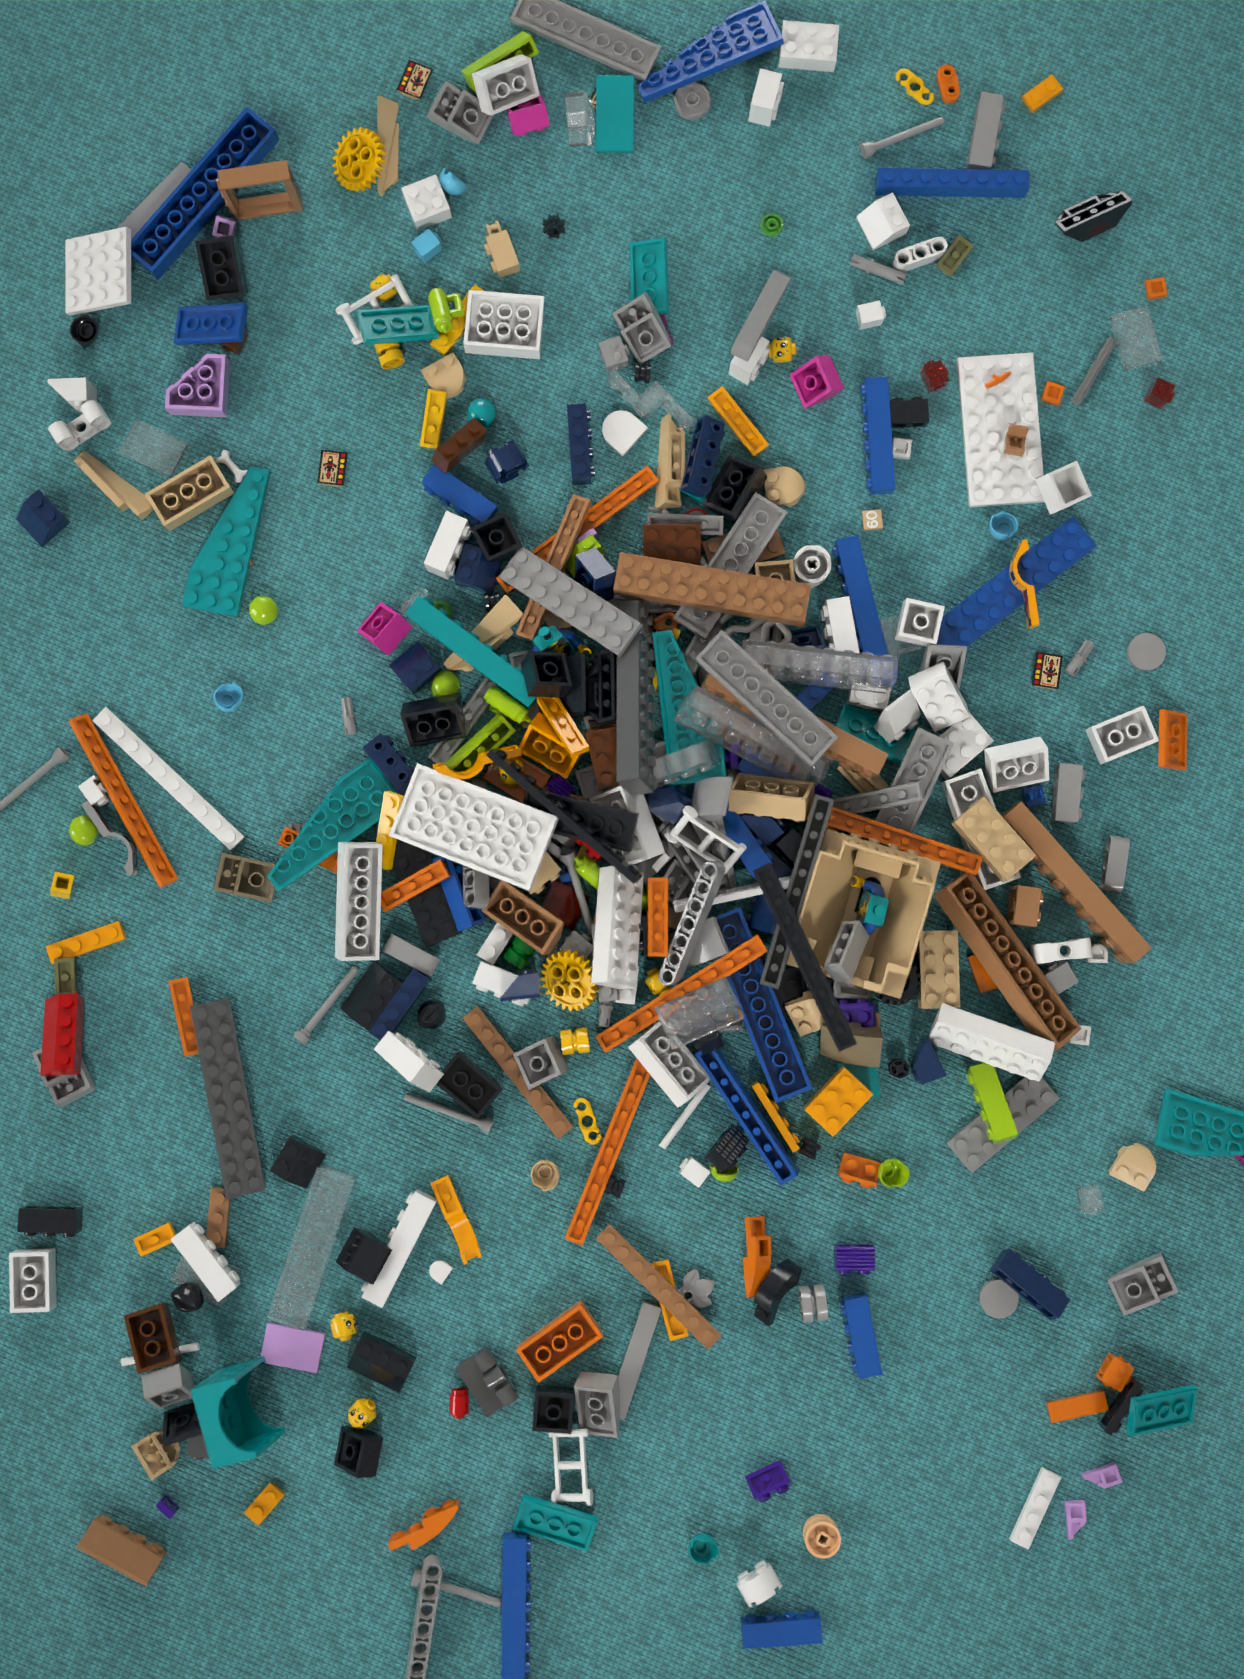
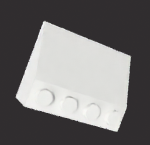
M469 290L463 344L465 353L540 359L544 296Z
M619 786L589 799V802L639 813L632 851L626 852L611 848L614 852L618 851L623 854L625 861L629 865L665 853L644 794L631 796L622 786Z

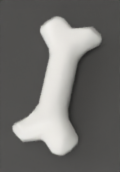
M223 450L221 456L216 460L217 463L225 464L234 473L237 483H241L243 477L248 472V470H241L230 459L228 450Z

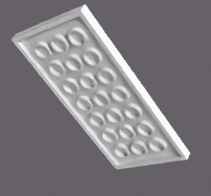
M1033 353L957 358L969 508L1043 503L1044 499L1035 479L1044 475ZM1011 371V375L1003 382L988 390L985 388V383L993 379V374L998 376ZM1010 424L1028 427L1023 457L1004 454L1005 435Z
M417 763L389 836L531 891L558 818L460 779L437 773L436 770Z

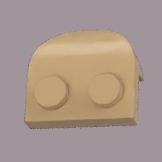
M454 352L420 370L430 388L448 392L447 398L459 395L464 389L465 381H467L462 365Z
M785 466L764 470V473L767 475L765 481L766 499L777 506H794L802 495L805 494L806 485L804 478L796 470Z
M810 991L803 992V997L785 1002V1008L800 1036L821 1030V1023L825 1022Z
M1134 1143L1131 1146H1123L1117 1152L1118 1156L1108 1171L1109 1175L1141 1191H1145L1156 1172L1154 1156L1151 1150L1142 1144Z
M163 1431L152 1432L131 1446L151 1481L166 1470L171 1469L176 1464L179 1456L180 1446L178 1442L164 1446L162 1442Z

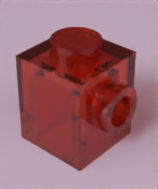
M931 360L925 363L920 372L929 393L946 387L950 381L948 369L945 364H942L941 360L936 362Z
M1158 377L1151 384L1144 401L1161 409L1166 403L1172 401L1175 395L1173 392L1175 385Z

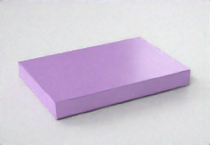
M268 1322L261 1357L264 1356L266 1364L317 1373L326 1333Z

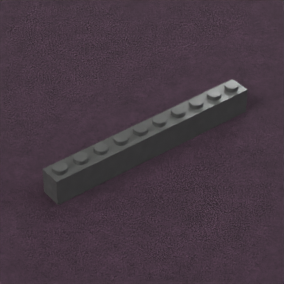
M817 794L814 797L786 892L798 921L834 803V799ZM778 923L759 983L775 989H779L790 948Z

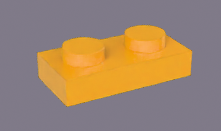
M1052 74L1024 94L1021 100L1034 113L1059 95L1064 88Z
M168 1222L133 1240L140 1257L172 1243L170 1239L176 1233L171 1222Z
M270 1481L245 1510L244 1514L259 1526L286 1493Z

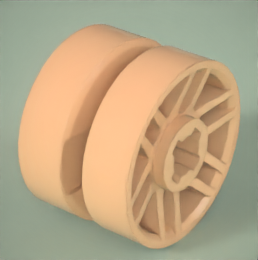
M816 1514L805 1522L803 1538L808 1551L818 1558L833 1556L841 1545V1535L835 1521L827 1515Z

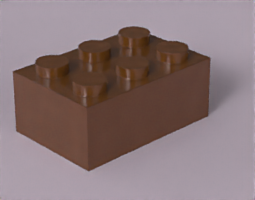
M645 522L643 524V556L682 563H701L702 522Z
M617 722L585 729L584 733L589 745V753L599 790L620 785L617 782Z
M161 1303L124 1315L138 1374L182 1361L168 1303Z

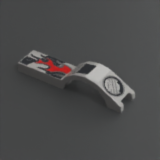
M88 800L81 804L103 837H117L125 843L129 855L124 869L129 876L133 875L135 877L138 875L137 850L134 843L127 836L113 832L98 808L91 805Z

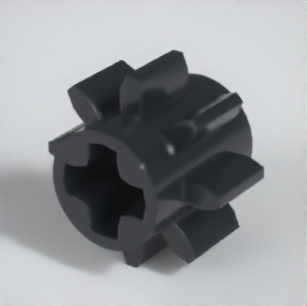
M549 214L548 219L543 220V233H547L549 239H559L560 233H565V227H563L565 220H561L559 214L552 216Z

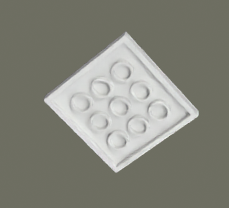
M122 227L65 240L66 314L72 316L131 304L130 228Z

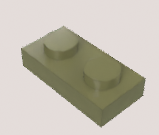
M958 235L937 263L936 268L951 278L974 245Z
M75 957L55 958L56 995L77 993Z

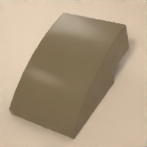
M221 853L213 890L271 903L275 888L268 880L267 875L275 864Z
M847 1022L857 1044L839 1052L826 1024L821 1023L819 1054L847 1064L880 1067L883 1040L881 1028H861L860 1022Z

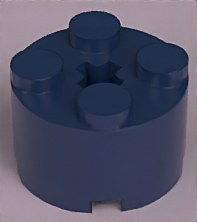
M514 440L507 442L500 449L494 448L488 452L489 457L485 460V465L496 484L499 481L501 484L515 479L519 476L518 472L521 469L525 471L529 467L527 459Z

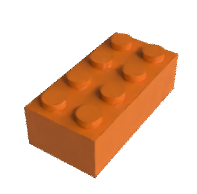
M580 1300L519 1343L516 1351L539 1383L601 1339L603 1331Z

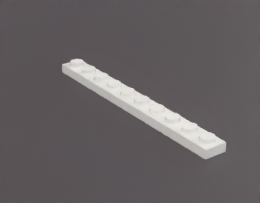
M105 707L92 720L230 851L245 838L242 833L111 710Z

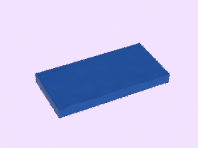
M237 303L179 307L173 342L176 345L243 342L248 305Z

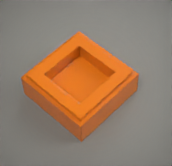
M1164 277L1149 279L1144 282L1147 300L1167 297L1168 293Z
M1047 381L1041 401L1059 406L1065 386Z

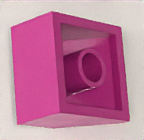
M541 94L539 97L506 109L514 136H524L529 131H541L550 126L546 105Z
M830 355L816 356L790 374L804 409L831 399L844 390Z
M380 602L358 628L357 632L389 656L403 637L407 636L413 626L397 612Z

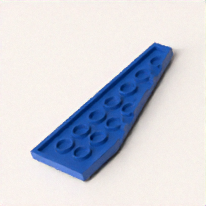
M761 1L725 18V22L722 25L714 26L710 34L706 37L701 36L681 51L678 58L674 61L669 60L665 63V67L657 73L653 72L646 80L637 84L643 102L646 103L783 45V37L766 1Z

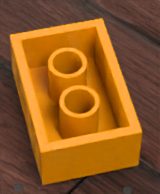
M540 712L537 713L529 724L519 745L522 754L558 773L565 779L570 776L582 755L571 758L546 716Z
M843 1065L804 1106V1110L834 1137L872 1097L873 1093Z

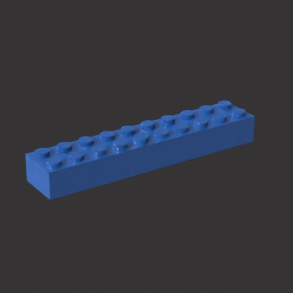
M246 107L131 239V259L159 280L225 204V198H222L221 191L218 190L216 178H219L218 170L259 164L278 143L279 137L276 130Z
M1072 516L1019 558L1017 564L1018 574L1024 582L1034 586L1036 594L1097 545L1075 517ZM1010 565L942 617L936 645L968 647L1024 603L1022 591L1011 581L1009 575Z
M741 907L716 916L729 952L753 938ZM758 957L726 977V980L773 1099L777 1103L813 1088L773 988L759 984L764 965L761 958Z

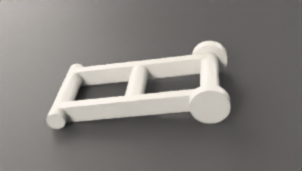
M397 274L391 277L392 281L351 305L344 303L335 309L338 315L342 314L354 336L352 338L353 344L363 342V338L350 312L367 302L371 304L373 309L381 308L375 297L394 286L404 303L400 307L413 306Z
M685 806L683 817L673 830L668 829L665 832V838L674 844L679 841L709 862H722L725 866L726 874L746 850V845L743 843L737 844L698 818V812L693 807ZM689 821L709 833L700 845L680 834ZM715 838L734 850L725 863L706 851Z
M588 1428L572 1429V1434L549 1432V1437H553L556 1490H552V1503L586 1502L587 1506H592L593 1491L588 1489L585 1446ZM558 1437H579L581 1461H560ZM561 1469H581L583 1493L562 1494Z

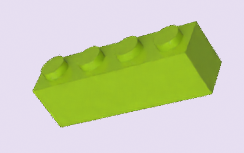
M522 31L461 70L468 87L476 92L472 73L520 54L532 58L539 51L532 36Z
M497 714L444 764L451 771H466L474 765L478 753L497 749L516 730L503 716Z
M987 1063L969 1067L966 1077L969 1085L974 1087L973 1097L975 1102L980 1104L981 1110H979L982 1121H986L988 1139L992 1140L995 1145L1017 1138L1019 1134L995 1068Z

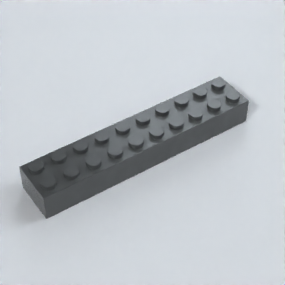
M639 600L617 604L618 609L643 625L622 656H617V782L631 796L653 793L654 785L656 784L655 775L653 774V767L656 765L653 749H655L656 744L653 738V731H655V722L653 720V713H655L653 696L655 695V687L653 685V678H655V670L653 668L655 653L653 651L652 636L655 620L653 615L647 611V608Z
M228 998L190 1006L225 1197L230 1199L266 1191L230 1000Z

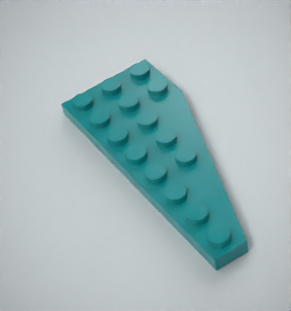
M250 467L189 570L182 607L239 617L250 568V560L252 559L271 474L270 470Z
M673 631L652 632L670 786L696 783L707 778L728 777L723 738Z
M371 757L339 778L333 789L328 793L324 801L301 829L298 836L269 872L267 878L278 893L338 851V842H352L379 823L384 791H392L394 793H397V791Z
M1167 1088L1163 1094L1154 1145L1191 1157L1244 1156V1112Z

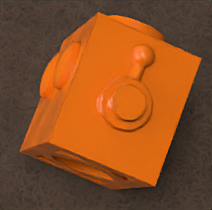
M1109 1352L1096 1377L1103 1381L1104 1386L1112 1387L1113 1390L1122 1392L1124 1386L1130 1383L1131 1374L1135 1368L1129 1362H1126L1125 1358L1121 1356L1116 1357Z

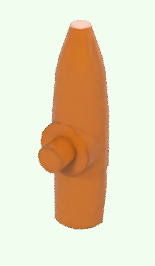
M1011 371L998 376L993 374V379L985 383V388L988 390L1003 382L1011 375Z

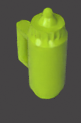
M434 288L429 292L428 300L434 325L439 332L446 334L452 328V318L464 314L460 294L446 295L441 288ZM454 301L456 309L450 310L449 302Z
M491 686L488 689L484 699L490 705L489 710L496 715L500 714L508 722L510 719L519 724L523 721L531 722L528 716L529 710L523 704L499 687Z
M586 856L574 857L576 861L574 868L578 874L598 890L599 868L601 867Z

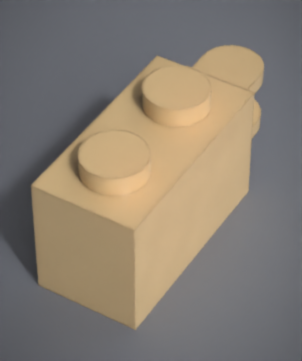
M498 220L495 221V224H486L489 236L485 237L486 244H484L487 256L491 255L493 260L490 262L493 273L497 272L498 277L502 278L519 272V262L507 229L502 231Z

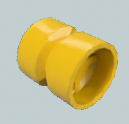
M399 342L374 344L377 354H380L378 358L382 369H393L405 362L403 353L399 349Z
M587 1027L576 1028L575 1032L571 1029L560 1030L563 1055L574 1054L576 1050L579 1053L590 1052Z

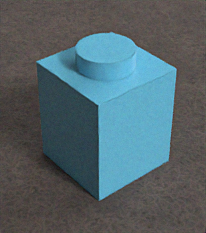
M429 228L411 242L413 250L424 264L442 251L441 238L436 232L432 233Z

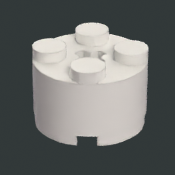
M818 545L802 547L796 553L793 560L795 580L799 583L811 584V588L823 583L831 571L829 553ZM813 563L815 566L810 569L808 565Z
M764 1560L758 1562L754 1566L755 1570L750 1573L744 1571L737 1576L738 1582L736 1585L749 1607H752L753 1602L758 1605L776 1594L774 1589L777 1586L779 1589L782 1588V1584L770 1563H765Z

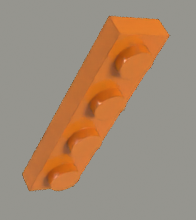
M439 859L382 891L381 906L384 912L390 911L449 878L451 874L444 860Z
M648 878L647 956H668V878Z
M188 977L168 981L184 1057L199 1054L190 1006L194 1004Z

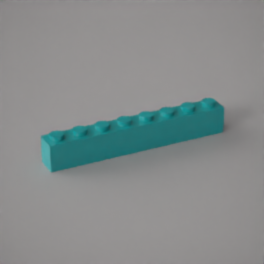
M418 596L405 613L407 618L523 704L527 709L530 708L537 697H528L523 671L520 667L514 668L509 664L511 661L504 655L499 657L495 654V649L488 643L482 644L478 641L480 637L472 631L470 633L466 632L463 629L465 626L456 619L453 622L448 618L449 614L442 608L437 610L432 606L434 603L426 596L423 598Z

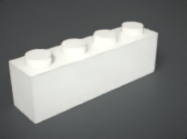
M191 1223L170 1239L218 1302L241 1284L238 1274L235 1271H231L226 1258L218 1254L215 1250V1244L206 1238L204 1230L199 1224Z

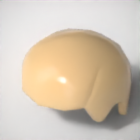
M544 1159L536 1162L531 1169L530 1176L534 1186L541 1188L542 1191L553 1190L558 1184L560 1171L554 1162Z

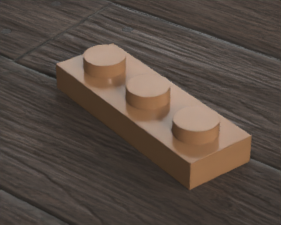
M212 1187L210 1190L206 1238L213 1241L216 1248H226L231 1198L226 1199L224 1188Z

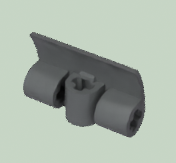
M487 1347L481 1349L456 1367V1371L486 1417L491 1416L501 1407L510 1405L519 1397L510 1384L504 1367L501 1364H497Z

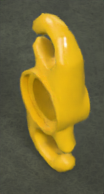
M902 68L898 70L895 75L896 81H900V84L906 88L909 96L913 97L921 105H929L934 101V93H930L929 100L923 99L922 95L929 93L930 90L924 86V82L920 77H917L909 69ZM906 74L907 80L900 81V75ZM917 83L920 89L913 91L910 88V84Z
M578 1098L574 1101V1108H577L579 1103L586 1105L584 1110L576 1109L575 1111L578 1115L581 1131L585 1141L595 1145L602 1138L600 1134L594 1140L589 1138L591 1132L599 1133L596 1117L590 1102L585 1098ZM584 1116L592 1117L593 1124L586 1127L582 1124Z

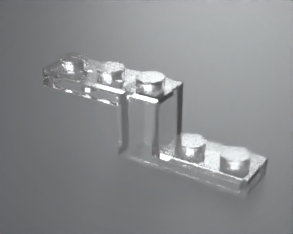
M614 369L608 373V384L615 391L618 390L622 394V399L627 404L631 403L635 407L634 411L639 417H644L647 420L664 405V410L677 419L676 422L682 429L686 428L690 431L695 427V420L657 381L639 396Z

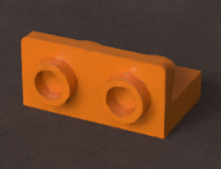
M843 1152L837 1174L842 1177L841 1180L844 1182L853 1183L854 1180L860 1182V1186L871 1189L872 1186L877 1187L878 1185L877 1174L881 1162Z

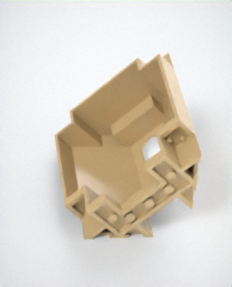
M827 829L800 914L799 923L824 975L832 978L824 966L840 929V923L842 921H855L857 912H854L861 888L850 885V883L856 884L857 879L852 876H861L865 879L874 877L878 879L884 889L885 896L889 899L884 924L882 927L876 928L873 934L869 935L853 979L846 983L901 999L941 862L918 856L919 852L907 849V852L900 851V847L893 844H888V847L880 845L881 841L869 838V841L861 839V835L850 833L849 836ZM790 950L787 965L799 968Z

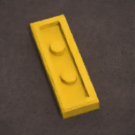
M428 389L420 439L421 447L436 449L440 446L448 392Z

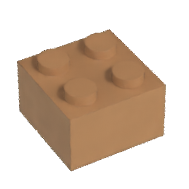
M1022 885L1010 886L1006 921L1009 925L1027 928L1037 927L1041 920L1039 906L1042 905L1044 894L1041 893L1042 888Z

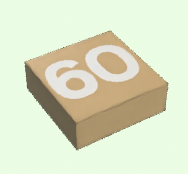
M881 509L861 512L863 531L883 529Z

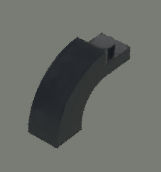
M789 1259L784 1260L768 1274L758 1289L753 1301L757 1304L754 1316L767 1326L774 1323L778 1306L784 1295L791 1288L798 1285L802 1271L799 1266Z

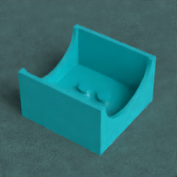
M264 1356L222 1367L191 1389L212 1469L257 1458L285 1433L284 1427H273L264 1423L254 1412L249 1400L248 1385L251 1374L257 1366L266 1362Z

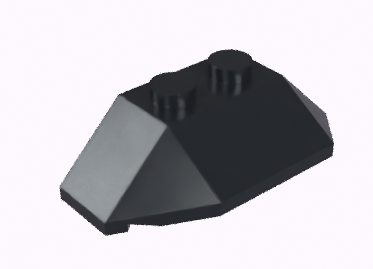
M1124 191L1095 195L1063 210L1058 219H1056L1055 225L1064 235L1084 242L1116 227L1133 202Z
M610 650L597 653L596 660L591 665L586 676V713L599 724L617 720V655Z

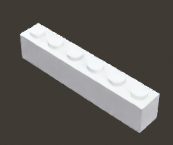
M418 1189L414 1193L410 1192L406 1200L408 1206L405 1211L401 1210L397 1218L400 1221L397 1228L393 1227L388 1235V1238L391 1239L388 1247L392 1249V1252L374 1285L365 1281L361 1289L364 1292L361 1298L383 1308L437 1202L436 1198Z

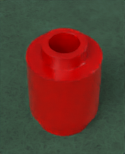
M466 1388L451 1389V1394H449V1414L453 1415L455 1419L465 1418V1415L469 1414V1394Z

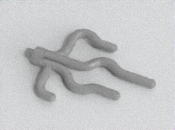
M723 614L718 619V622L723 624L733 615ZM758 619L749 625H732L725 630V633L731 637L735 632L750 633L763 624L760 640L742 647L746 653L757 651L764 647L768 640L769 629L774 624L784 634V639L778 643L780 649L788 646L792 639V633L785 624Z

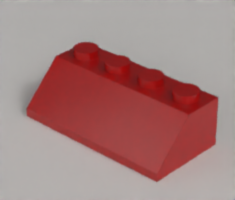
M79 993L57 994L45 1000L40 1076L79 1075L81 1073L85 999Z

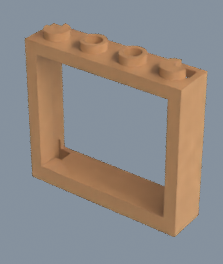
M287 160L218 170L219 178H216L218 190L221 191V196L225 198L226 206H229L230 214L233 213L236 220L303 211L301 192ZM283 182L287 190L284 193L238 199L234 191L236 188Z

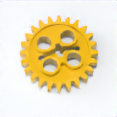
M360 127L359 130L353 128V133L347 131L348 137L342 135V143L337 142L339 149H334L337 156L332 157V159L336 160L332 167L336 168L334 175L338 176L336 180L341 182V186L351 191L359 192V190L365 191L366 187L371 189V182L376 184L375 178L382 177L379 171L385 170L382 167V163H386L383 156L387 153L382 151L385 145L381 143L382 138L378 137L377 133L368 128Z
M571 949L555 952L546 959L547 962L543 964L545 968L541 970V973L545 976L540 979L545 981L542 987L548 989L545 994H551L550 1001L555 999L556 1006L562 1004V1009L564 1010L568 1007L569 1011L585 1009L594 1002L593 999L597 997L596 992L599 991V988L596 986L597 984L591 983L592 966H589L590 959L584 961V954L578 957V951L572 953Z

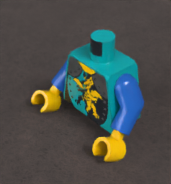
M555 625L540 628L539 635L533 639L534 647L532 651L565 653L567 657L574 653L577 647L579 654H582L585 650L592 654L589 647L582 645V641L572 630L558 629Z
M854 875L852 877H855L857 882L856 884L850 883L852 887L864 888L855 921L859 920L867 933L871 935L876 928L883 926L889 899L885 896L881 885L869 880L865 881L864 877Z

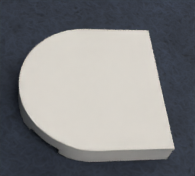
M619 410L612 412L605 418L602 433L607 444L623 457L646 432L648 427L632 413Z

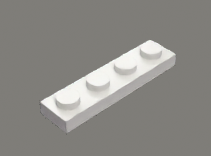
M1041 1467L1010 1535V1541L1029 1550L1059 1484L1060 1475Z

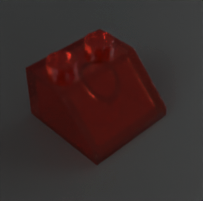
M554 880L542 907L564 922L563 927L574 931L582 915L575 889ZM584 894L587 902L590 896Z

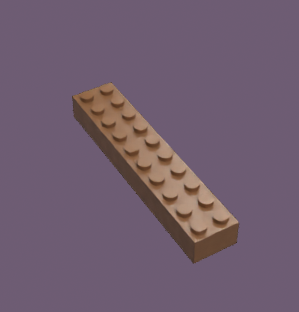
M620 552L613 591L614 595L803 627L806 620L811 584Z
M709 673L707 674L700 687L704 695L710 698L716 697L720 699L721 704L727 707L733 706L738 709V713L744 716L750 715L755 718V722L765 725ZM817 717L838 736L833 744L823 753L825 759L840 762L842 768L847 770L853 769L857 771L859 777L864 779L879 775L889 754Z
M1022 801L1013 804L1001 815L1036 854L1031 861L1037 865V871L1042 876L1046 875L1050 880V886L1062 893V899L1076 909L1074 912L1080 919L1086 920L1090 931L1094 934L1097 933L1102 938L1100 940L1106 948L1110 947L1114 952V958L1118 962L1135 964L1152 949Z
M964 872L956 876L933 895L1030 1034L1055 1042L1053 1051H1056L1082 1029L974 875Z

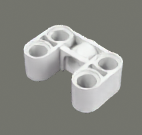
M95 400L84 403L80 407L83 414L70 423L66 424L64 421H57L48 427L55 442L64 451L75 449L81 443L111 425L112 422L104 409ZM86 425V429L80 432L81 427Z
M1090 938L1070 939L1057 943L1030 944L1031 957L1036 964L1093 957ZM1063 945L1067 948L1065 956L1060 954V947Z

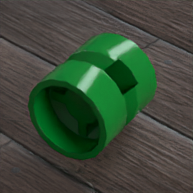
M515 936L512 941L513 946L508 947L503 957L514 966L524 969L530 961L528 957L533 956L536 950Z

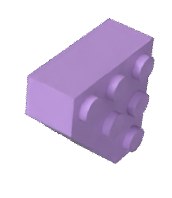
M223 354L204 355L197 365L191 367L181 376L179 381L166 389L165 409L170 415L227 417L230 361L227 356Z

